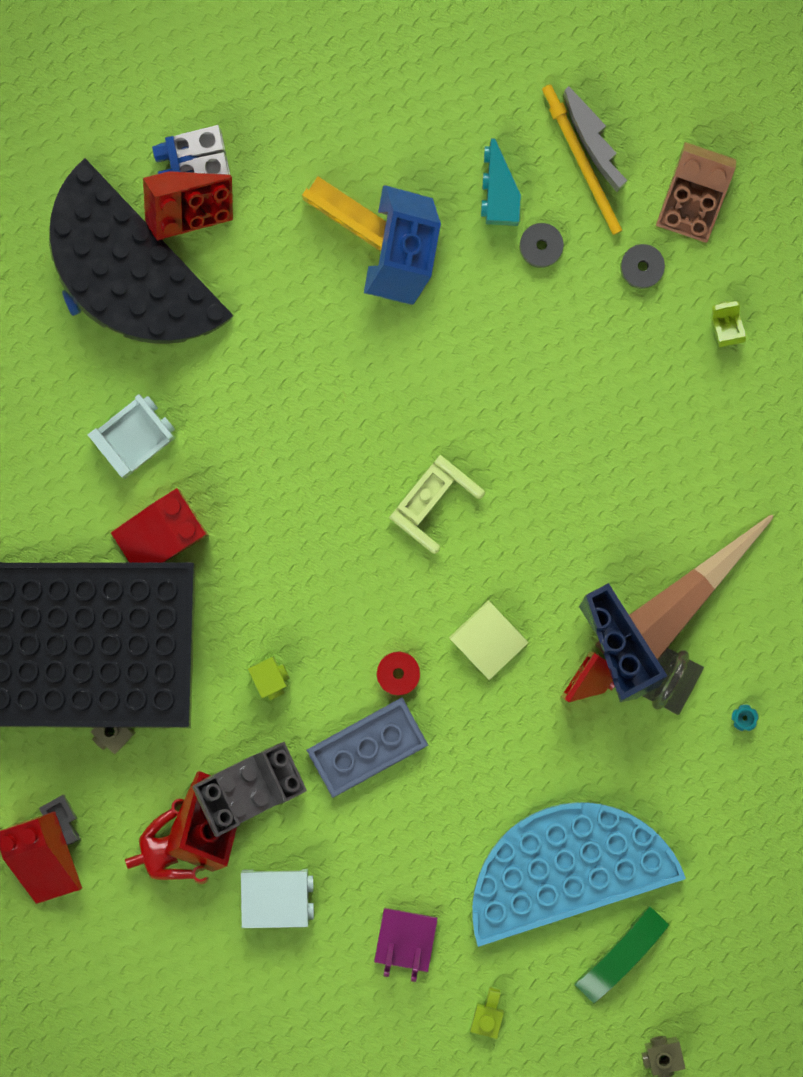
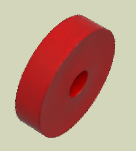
M397 651L387 654L382 658L377 667V680L380 686L392 695H404L411 692L417 686L420 679V668L417 661L405 652ZM396 668L403 670L404 675L402 678L397 679L393 676V671Z

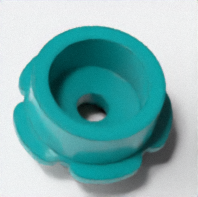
M744 704L733 711L731 718L736 729L751 731L756 727L759 716L755 709H752L750 705ZM745 715L747 716L746 721L742 719Z

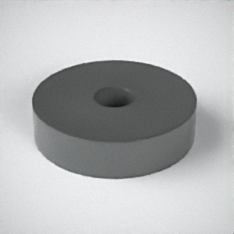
M537 223L528 227L520 240V252L523 259L528 264L538 268L553 265L560 258L564 246L560 232L554 226L547 223ZM544 241L547 245L546 249H538L536 246L537 242Z
M635 245L625 253L621 260V274L624 280L632 287L639 289L652 287L661 279L664 273V258L659 250L651 245ZM639 262L647 264L646 271L638 269Z

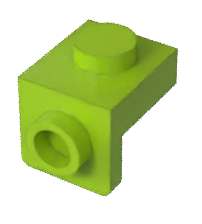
M724 301L712 306L711 321L718 346L723 347L746 342V334L740 317L739 301Z

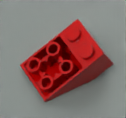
M168 171L143 178L145 222L156 240L233 220L231 175Z

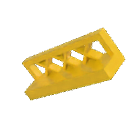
M318 176L310 189L306 188L302 194L303 201L381 252L386 221Z

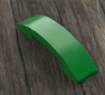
M649 905L631 924V928L595 965L592 964L574 985L593 1003L597 1002L640 961L665 932L669 924Z

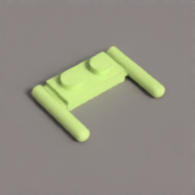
M439 455L389 517L433 554L439 552L440 545L417 526L454 480L477 499H481L485 495V491L441 455Z

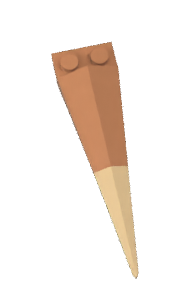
M769 515L629 615L657 660L662 657L713 591L769 525L773 515ZM598 641L596 647L603 653L600 641Z

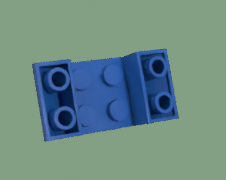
M385 185L382 189L378 213L387 215L378 266H368L364 293L414 305L432 276L441 222L433 198Z

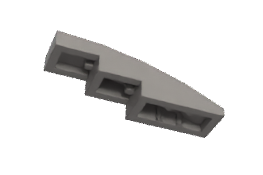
M568 86L564 91L563 97L574 128L600 173L614 190L618 192L626 184L627 179L611 163L617 153L600 136L606 125Z

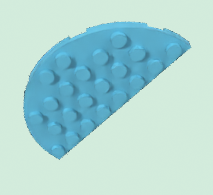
M573 802L547 807L527 816L511 827L498 840L485 859L477 878L472 903V919L477 945L479 947L684 880L686 877L679 861L666 842L651 827L635 816L618 808L590 802Z

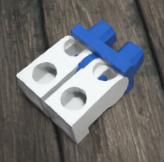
M219 125L183 133L174 137H165L166 142L152 147L156 162L170 160L171 169L158 171V174L172 171L230 175L222 131Z

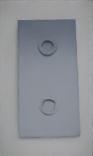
M403 697L308 748L307 752L332 798L427 747L428 743Z

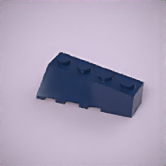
M608 583L585 595L579 608L599 638L620 702L637 699L660 687L667 674L610 584Z

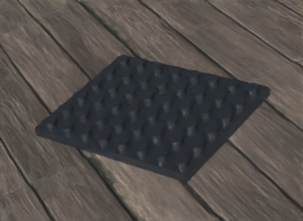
M0 563V727L191 728L196 564Z

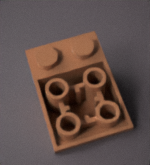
M685 142L656 226L707 243L736 169V159Z

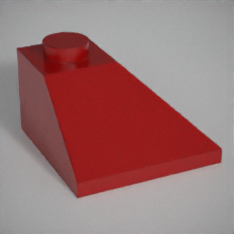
M590 651L561 695V698L568 702H573L603 694L607 689L612 691L615 685L606 660Z

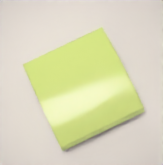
M489 600L449 637L489 680L529 643Z

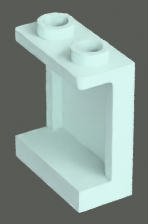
M138 394L134 401L99 429L95 428L88 434L90 439L124 479L175 439L172 434L175 428L166 417L160 419L154 411L158 407L149 396L143 398Z
M302 869L301 871L242 870V928L308 927L309 920H314V903L308 902V892H313V875L308 876V869Z

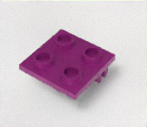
M384 908L374 960L375 963L385 964L384 977H389L391 965L411 968V982H416L418 970L428 972L438 917Z

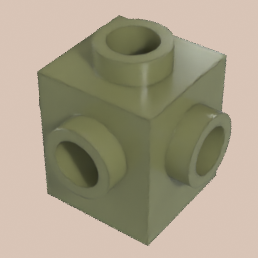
M94 728L91 731L94 735L92 740L101 749L105 750L108 748L114 754L136 732L132 728H114V735L108 732V728Z
M657 1036L651 1038L650 1043H645L646 1052L641 1053L645 1069L650 1068L653 1076L671 1077L675 1071L685 1069L681 1046L677 1037L667 1039L666 1036Z

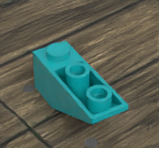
M491 138L490 146H485L484 162L489 163L488 173H483L482 189L487 190V200H482L481 217H486V224L518 226L521 194L496 139Z

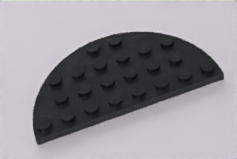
M86 158L71 171L62 184L54 202L49 226V246L51 258L54 261L62 286L73 302L89 318L104 328L108 327L115 332L123 334L125 338L154 344L180 343L201 335L205 336L221 328L233 318L232 313L162 239L156 240L146 222Z

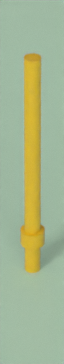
M551 84L543 87L542 91L550 105L549 112L553 120H557L612 235L623 231L566 115L568 111L564 103H560Z

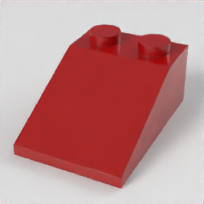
M178 488L158 499L111 532L129 563H165L209 535Z
M198 771L171 828L165 854L196 866H204L206 870L214 872L227 867L237 827L218 837L214 836L192 788L193 785L211 775Z
M55 811L0 830V852L2 858L36 904L83 889Z

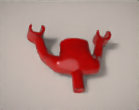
M183 799L174 800L172 808L154 819L139 837L141 854L125 859L127 869L144 864L152 879H194L198 884L207 883L208 877L203 879L196 878V874L199 871L206 869L204 866H197L193 870L166 869L178 863L177 858L165 854L170 835L160 838L155 837L156 833L164 825L178 815L179 812L176 811V807L179 804H183Z

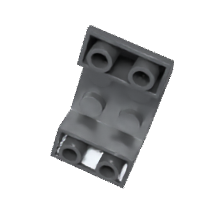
M285 742L250 756L192 786L215 837L239 826L240 823L271 807L287 802L307 791Z

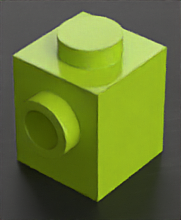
M274 656L248 668L261 698L268 696L272 700L284 694L283 688L288 686L286 680L290 679L283 664L278 666Z

